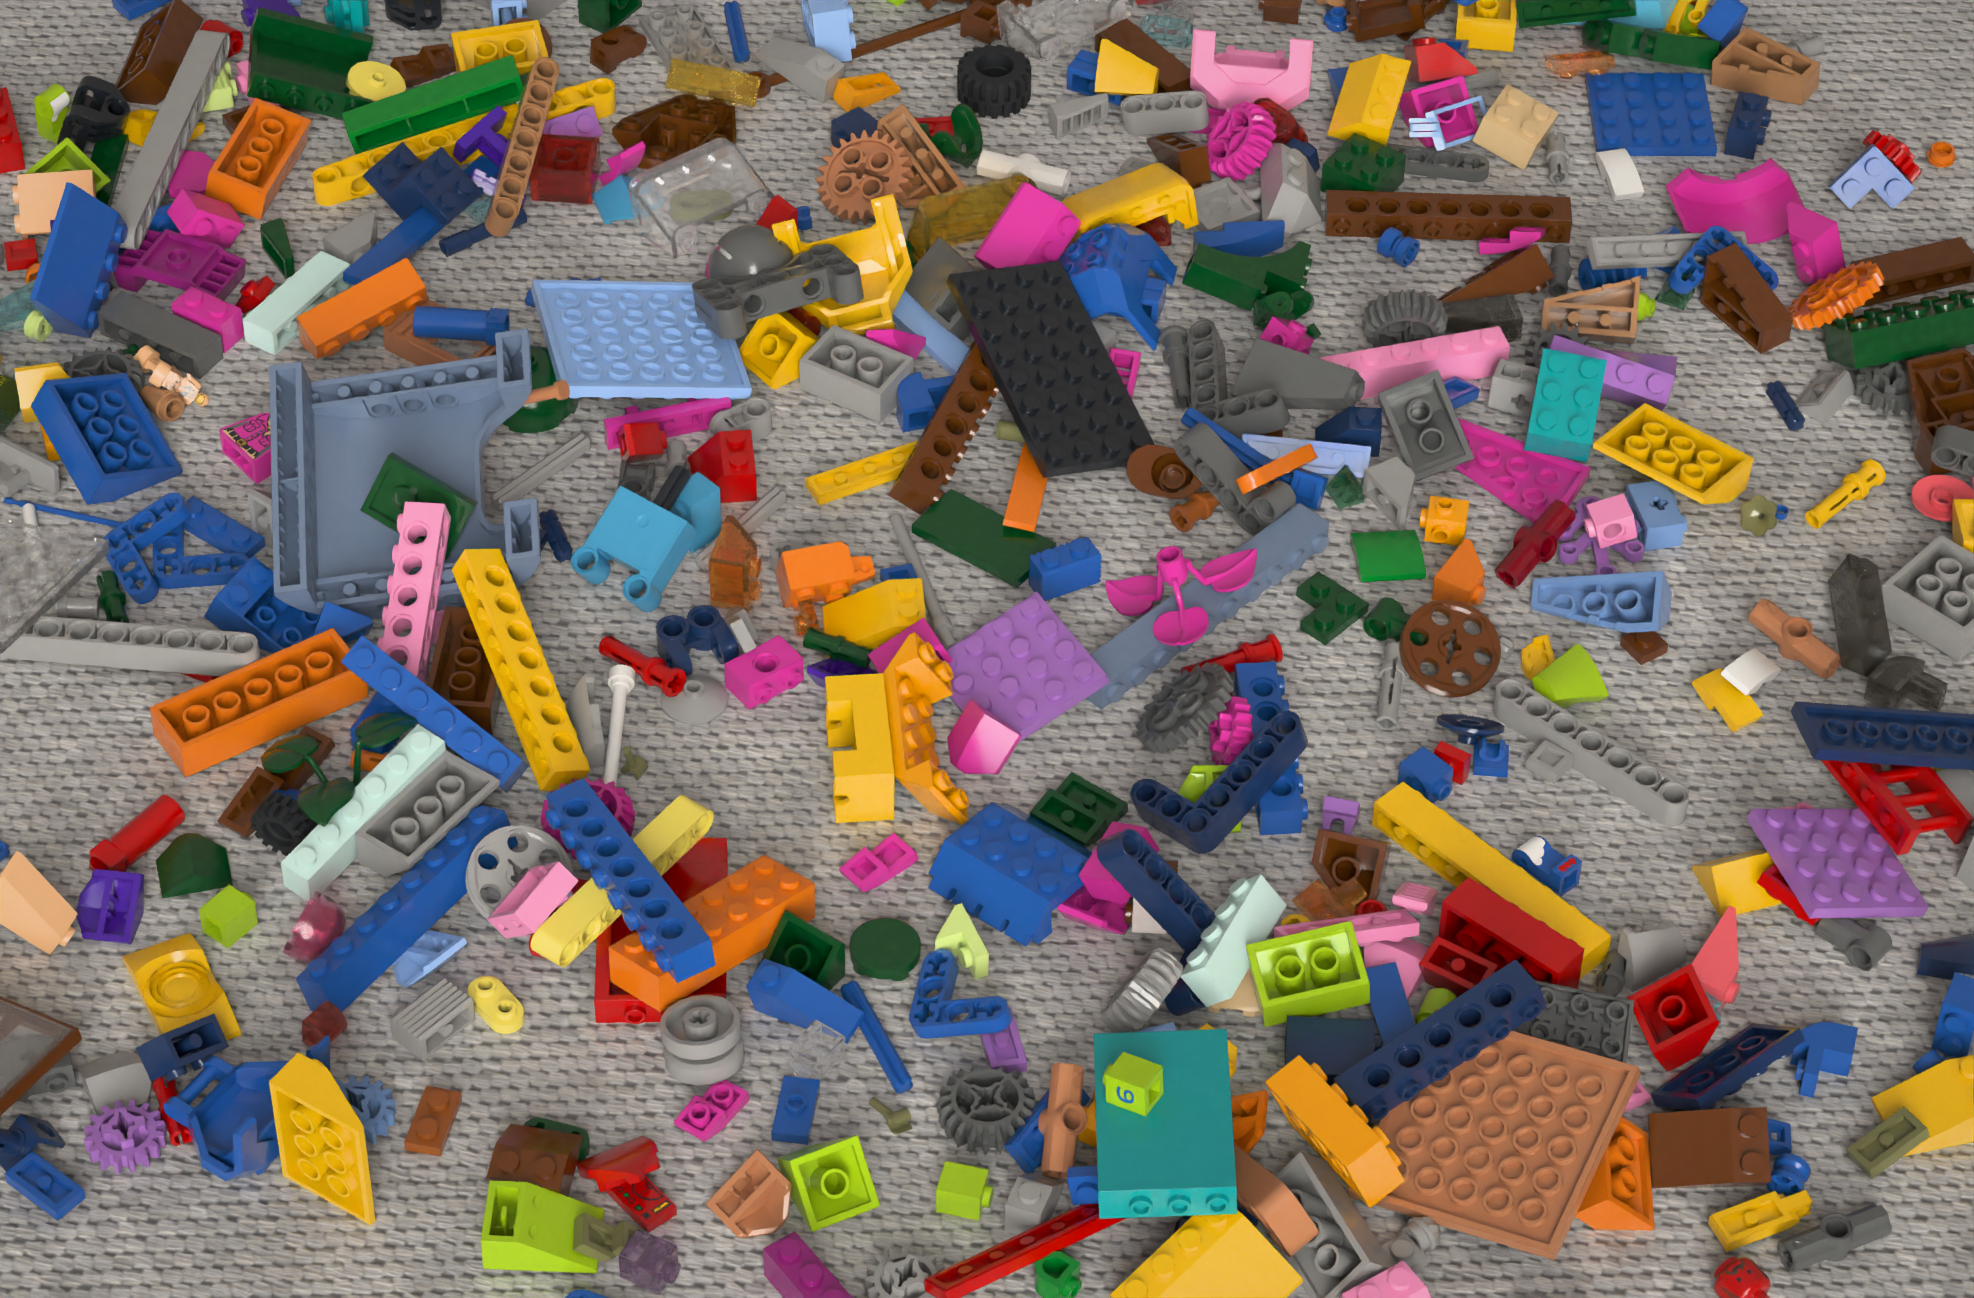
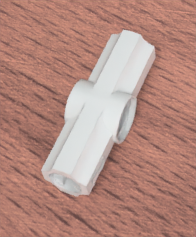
M983 150L977 165V175L1005 181L1014 191L1018 190L1022 182H1027L1041 191L1065 196L1071 181V172L1069 170L1041 164L1037 157L1029 153L1020 154L1016 158Z

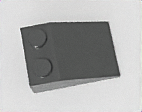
M1438 370L1378 393V403L1380 408H1382L1388 428L1405 465L1412 468L1416 477L1415 482L1474 459Z

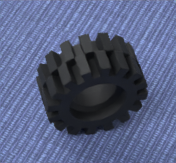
M277 792L275 795L270 793L266 796L250 818V822H252L250 826L252 830H256L254 835L257 839L263 838V845L266 847L271 845L273 847L272 851L278 852L280 850L282 855L288 856L318 825L301 811L297 801H293L291 795L287 794L284 797L281 792Z

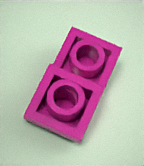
M727 1080L712 1084L702 1097L695 1095L674 1120V1125L705 1142L719 1133L750 1100L749 1093Z

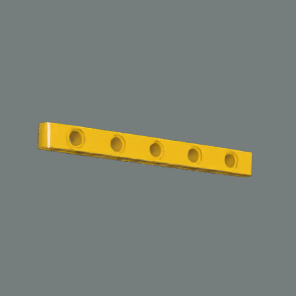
M597 78L556 90L553 93L546 121L591 106L594 108L597 119L612 115L616 111L614 82L607 78ZM512 104L502 108L507 114L503 127L496 134L503 135L507 141L519 104ZM490 112L317 168L312 173L315 201L322 206H331L376 193L375 189L364 179L363 175L402 142L421 162L426 160L440 147L458 165L475 161L480 156L486 157L477 149L460 163L453 156L456 141Z

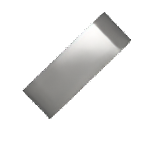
M1200 91L1134 95L1125 98L1120 105L1125 131L1135 136L1198 131L1206 128L1210 122L1206 96Z

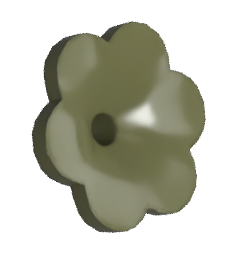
M1754 496L1751 502H1745L1741 506V514L1743 515L1741 519L1742 528L1751 531L1755 536L1765 535L1767 530L1774 529L1777 525V518L1775 516L1777 505L1773 501H1767L1764 496Z

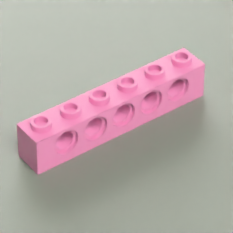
M405 502L403 514L400 513L397 519V530L400 534L399 543L394 544L392 551V561L395 564L394 574L389 575L387 582L388 595H390L389 605L384 606L382 613L383 626H385L384 636L379 638L377 647L396 662L407 660L403 667L425 683L451 516L445 504ZM426 536L422 543L414 544L417 538ZM422 567L418 573L409 575L413 568ZM417 598L412 605L404 606L408 599ZM412 629L409 635L399 637L403 630Z

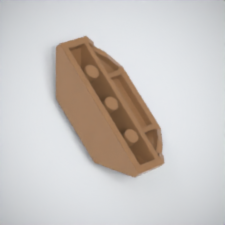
M904 104L878 120L877 130L881 137L888 133L892 140L897 139L902 147L906 149L909 154L908 157L913 163V166L910 168L914 173V177L909 178L912 188L903 189L908 198H898L903 208L942 207L967 190L966 186ZM887 163L882 164L879 168H883Z

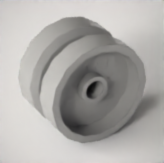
M697 995L677 1001L668 1007L662 1015L660 1030L662 1043L664 1044L665 1066L671 1077L682 1083L696 1086L712 1085L727 1080L739 1071L744 1063L745 1052L741 1036L740 1013L734 1003L723 997Z

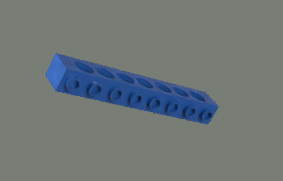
M582 778L546 794L549 809L545 811V816L550 827L553 830L558 829L560 831L563 843L568 850L574 849L580 866L584 870L589 869L591 871L596 887L599 890L604 888L613 909L621 910L629 930H636L638 932L643 948L647 952L652 951L654 953L660 970L663 973L668 971L675 982L679 983L715 966L716 963L709 936L586 780Z

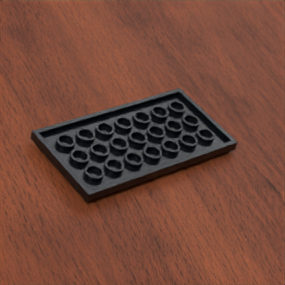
M1061 261L949 274L946 284L1043 478L1127 466L1130 455L1135 450L1145 445H1155Z

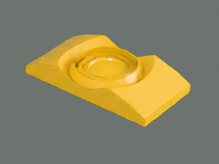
M190 932L122 956L123 963L160 1035L211 1014H215L226 1040L241 1035V1030L225 992L215 980L202 948Z

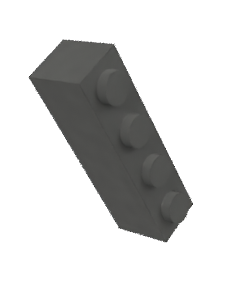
M120 291L97 311L102 335L126 346L136 344L139 346V349L149 345L160 353L161 360L198 379H201L224 358L221 335L124 291Z

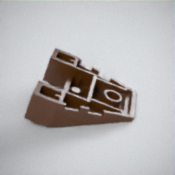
M1965 348L1906 360L1914 455L1928 476L1954 472L1936 466L1931 460L1935 432L1938 428L1951 425L1974 431V355Z

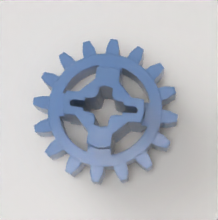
M354 1075L349 1077V1083L343 1084L339 1079L335 1080L363 1124L365 1140H369L374 1145L377 1143V1134L387 1136L389 1134L388 1126L395 1125V1114H397L395 1099L392 1098L391 1089L383 1090V1083L380 1080L373 1085L370 1084L369 1076H365L361 1082H356Z

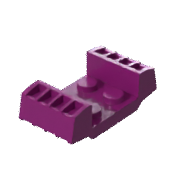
M167 229L162 232L148 230L138 250L126 249L119 256L118 266L113 274L119 287L136 293L148 280H152L185 291L192 286L225 301L244 278L246 260L226 252L218 244Z

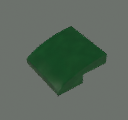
M1071 772L1056 791L1050 788L1030 811V816L1077 843L1088 847L1103 837L1112 821L1118 822L1128 812V803Z

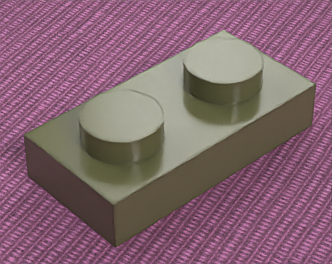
M1903 1106L1849 1146L1846 1151L1848 1157L1865 1174L1873 1179L1930 1136L1927 1127Z

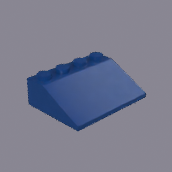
M66 182L30 300L55 332L91 338L93 330H96L99 326L97 311L101 308L102 301L108 298L110 291L108 282L111 273L117 269L119 262L117 253L120 244L126 240L128 228L117 211L69 182Z
M126 373L45 380L31 404V408L87 505L115 501L179 476L183 471Z

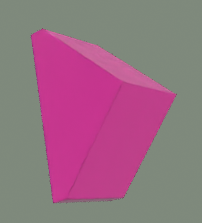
M895 329L866 330L867 339L913 357L914 361L926 344V337Z

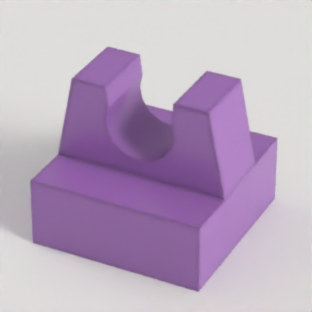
M1325 796L1322 807V829L1331 830V826L1335 821H1341L1344 823L1343 833L1352 834L1360 816L1359 802Z

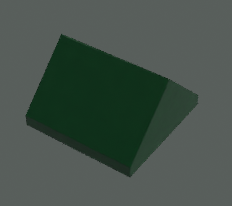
M785 910L760 963L763 959H767L790 967L830 991L845 977V943L789 910Z

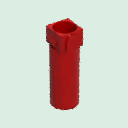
M161 795L109 839H103L90 850L89 868L92 871L101 869L126 872V869L185 821L182 808L170 796Z

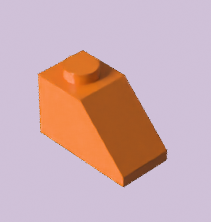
M1465 538L1434 576L1432 600H1456L1471 606H1479L1482 603L1486 594V587L1483 586L1485 571L1471 540Z

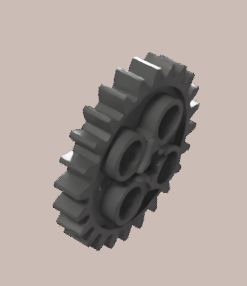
M1206 662L1201 668L1197 664L1190 673L1184 670L1179 679L1174 676L1172 684L1169 686L1163 685L1161 687L1162 691L1152 696L1154 701L1144 706L1147 712L1139 715L1138 718L1141 721L1135 726L1138 729L1136 735L1139 737L1138 739L1148 750L1151 749L1153 753H1156L1158 750L1164 753L1168 748L1174 751L1179 743L1185 746L1190 737L1197 739L1198 732L1200 730H1208V724L1219 719L1216 714L1226 710L1227 707L1224 703L1232 699L1230 693L1235 689L1232 686L1234 680L1222 665L1219 666L1216 662L1212 665Z

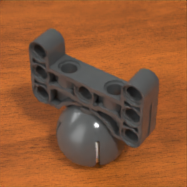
M760 225L740 226L726 233L717 243L721 247L720 250L714 248L711 253L709 278L701 279L692 284L698 318L718 337L726 340L744 336L747 333L746 323L827 298H832L837 303L844 305L857 303L864 298L859 266L837 247L831 244L817 245L809 249V251L798 253L794 256L792 250L782 240L778 242V238L774 236L773 230ZM811 278L810 283L803 287L804 282Z

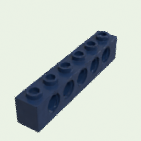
M1515 959L1333 1079L1334 1083L1345 1093L1349 1100L1346 1103L1350 1107L1356 1104L1364 1112L1369 1120L1367 1125L1374 1121H1379L1390 1110L1404 1101L1413 1099L1419 1091L1431 1083L1442 1080L1451 1070L1463 1062L1474 1059L1480 1051L1495 1041L1504 1039L1512 1030L1524 1022L1535 1019L1546 1008L1541 988Z

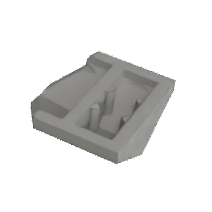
M121 1051L76 1067V1071L96 1115L102 1116V1106H106L110 1110L114 1109L115 1102L118 1100L122 1103V1106H128L131 1099L135 1100L136 1107L138 1108L145 1103L149 1104L152 1081L149 1079L139 1054Z

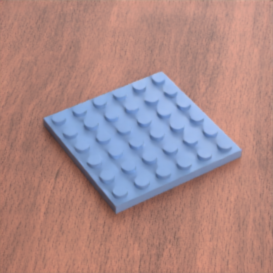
M532 279L531 292L556 380H565L570 389V398L600 397L611 399L613 397H631L634 399L664 398L672 400L675 398H695L700 400L729 397L730 400L749 399L752 387L736 340L721 339L698 318L692 291V284L695 282Z

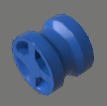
M1781 1154L1775 1159L1774 1171L1771 1172V1182L1766 1184L1770 1192L1776 1191L1777 1194H1784L1785 1197L1804 1190V1183L1810 1176V1166L1797 1155Z

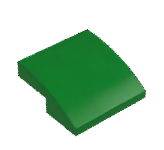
M1415 530L1350 533V545L1356 557V572L1361 582L1426 579L1424 557Z

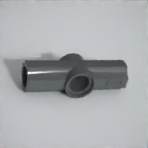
M1872 1204L1846 1215L1830 1213L1822 1218L1820 1225L1779 1240L1777 1250L1781 1263L1787 1271L1792 1270L1796 1272L1824 1260L1841 1261L1847 1257L1850 1250L1890 1235L1892 1225L1889 1215L1882 1205Z

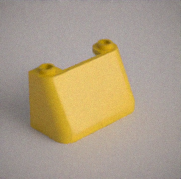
M1158 162L1072 195L1061 202L1081 221L1079 229L1070 241L1072 244L1083 233L1106 223H1126L1135 227L1164 215L1169 224L1178 220L1185 230L1199 224L1194 191L1191 185L1181 175L1165 164Z

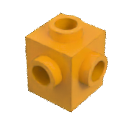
M1430 495L1429 507L1422 508L1419 527L1425 528L1424 541L1459 546L1465 537L1469 501Z

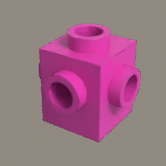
M1278 317L1271 318L1259 338L1308 355L1310 347L1314 342V339L1305 333L1307 328L1292 319L1289 321Z

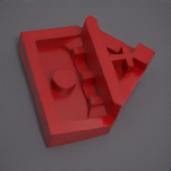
M640 1136L577 1162L576 1165L581 1177L587 1179L595 1178L600 1192L625 1182L628 1184L641 1182L645 1179V1174L661 1167L656 1155L658 1152L656 1144L646 1136Z

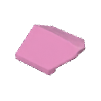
M1408 937L1400 942L1388 940L1373 942L1372 945L1365 946L1363 949L1364 966L1367 969L1396 962L1406 998L1409 1001L1424 981L1418 964L1429 948Z

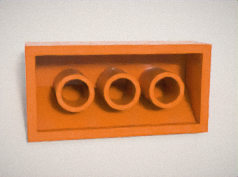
M406 257L297 316L300 343L316 359L325 355L327 357L339 352L343 345L352 340L355 342L360 341L380 325L382 327L394 322L398 315L406 311H415L416 306H422L424 301L427 300L426 286Z

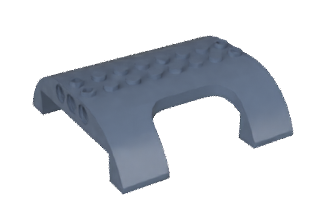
M528 328L495 333L496 355L313 382H311L302 361L269 366L274 595L276 598L292 607L315 615H320L326 601L371 617V619H382L383 608L389 605L390 599L387 591L388 577L394 574L395 564L392 561L393 546L399 543L400 534L360 511L387 456L391 452L478 502L451 556L444 561L437 611L445 610L446 606L466 607L451 570L465 549H500L505 562L509 566L516 589L531 578L541 561L537 498L503 502L504 524H491L485 517L483 453L489 437L504 421L524 405L532 390ZM422 567L413 568L409 575L418 573ZM417 598L408 599L404 606L412 605Z

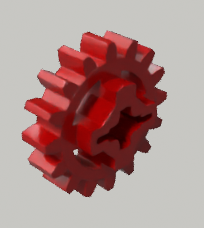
M1872 130L1862 143L1866 146V149L1871 144H1874L1911 184L1921 174V170L1918 169L1919 166L1913 162L1916 157L1903 142H1900L1891 134L1887 136L1883 134L1882 136L1878 131Z

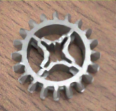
M1161 947L1153 948L1128 975L1102 1013L1101 1020L1108 1025L1110 1030L1114 1033L1137 1032L1148 1021L1171 992V989L1183 972V965L1176 960L1177 958L1169 951L1166 952Z

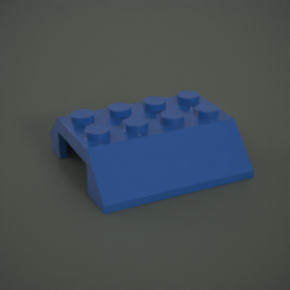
M991 802L944 840L929 871L933 879L928 888L947 900L952 899V903L955 905L962 903L966 912L973 916L979 914L978 919L1000 932L1005 930L1004 934L1021 945L1027 946L1032 939L1033 942L1039 944L1052 933L1051 912L1084 885L1078 875L1093 852L1018 808Z

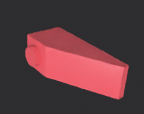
M1732 906L1727 908L1691 963L1714 1011L1720 1014L1726 1003L1731 1005L1734 1003L1740 990V985L1736 983L1739 970L1736 908Z

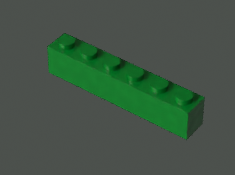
M509 55L343 112L342 117L354 152L359 154L493 110L498 105L503 107L518 102L524 87L513 55Z

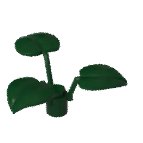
M395 712L375 714L361 722L355 729V734L360 739L355 742L352 782L347 777H339L332 781L327 780L317 762L311 756V754L318 750V742L307 735L290 736L276 742L261 756V763L266 770L274 773L293 770L304 761L309 763L321 783L304 789L298 795L297 803L301 811L308 818L326 827L333 815L355 795V787L360 783L362 747L364 745L367 748L383 746L399 737L418 722L412 716Z

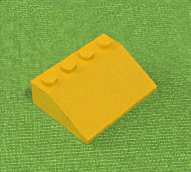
M1646 403L1595 441L1593 445L1594 449L1701 504L1730 503L1746 490L1754 461L1753 457Z
M298 1052L269 1081L283 1176L372 1225L376 1219L364 1126L328 1068L319 1060L310 1059Z
M1237 1210V1214L1193 1215L1110 1294V1298H1287L1303 1283V1278L1254 1225Z

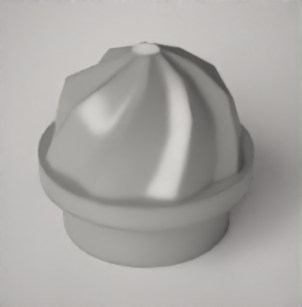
M1413 1217L1408 1220L1407 1226L1402 1229V1233H1406L1420 1250L1430 1252L1438 1244L1441 1230L1440 1225L1430 1217Z

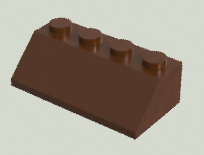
M172 0L141 25L115 84L127 102L157 105L166 97L194 35L200 29L204 20L182 0Z

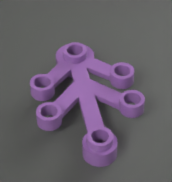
M1595 496L1580 499L1576 504V519L1558 540H1571L1574 532L1584 525L1583 520L1588 518L1586 505L1602 499ZM1634 519L1636 532L1638 536L1640 524L1636 519ZM1586 532L1573 543L1566 542L1559 547V560L1565 564H1573L1577 562L1578 556L1592 545L1597 568L1594 570L1593 575L1618 574L1616 569L1610 565L1607 547L1600 549L1595 538H1589ZM1624 541L1609 546L1624 555V558L1630 562H1639L1643 559L1644 545L1639 541Z

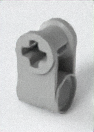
M761 397L749 398L741 404L717 413L711 419L709 429L714 435L719 431L751 429L752 442L767 437L772 432L770 403Z

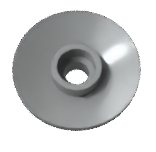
M691 674L686 676L684 688L677 696L668 697L661 693L660 703L664 713L679 723L690 725L704 724L718 718L725 711L728 704V693L718 680L706 675Z

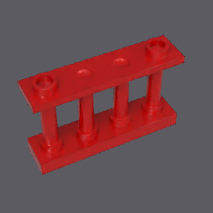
M1821 760L1897 855L1908 854L1919 833L1943 829L1955 845L1959 844L1974 821L1971 814L1932 767L1890 765L1893 770L1875 772L1869 763ZM1904 782L1912 793L1895 796L1887 787V784ZM1923 805L1932 817L1914 820L1905 808Z

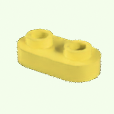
M482 976L474 979L469 984L468 997L471 996L473 999L474 1010L494 1031L509 1034L516 1032L523 1026L525 1017L522 1004L499 979L492 976Z

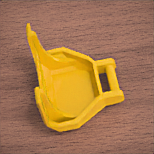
M893 194L871 199L876 219L872 227L811 243L800 241L795 219L772 224L773 233L778 238V242L780 240L785 242L792 250L794 256L795 254L809 251V249L817 245L831 244L859 266L864 298L861 301L844 305L837 303L832 298H827L799 307L828 329L836 325L857 335L866 334V330L895 329L892 314L913 270ZM811 278L804 282L803 287L810 283Z

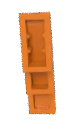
M1025 442L1015 473L1003 525L1035 532L1048 477H1042Z

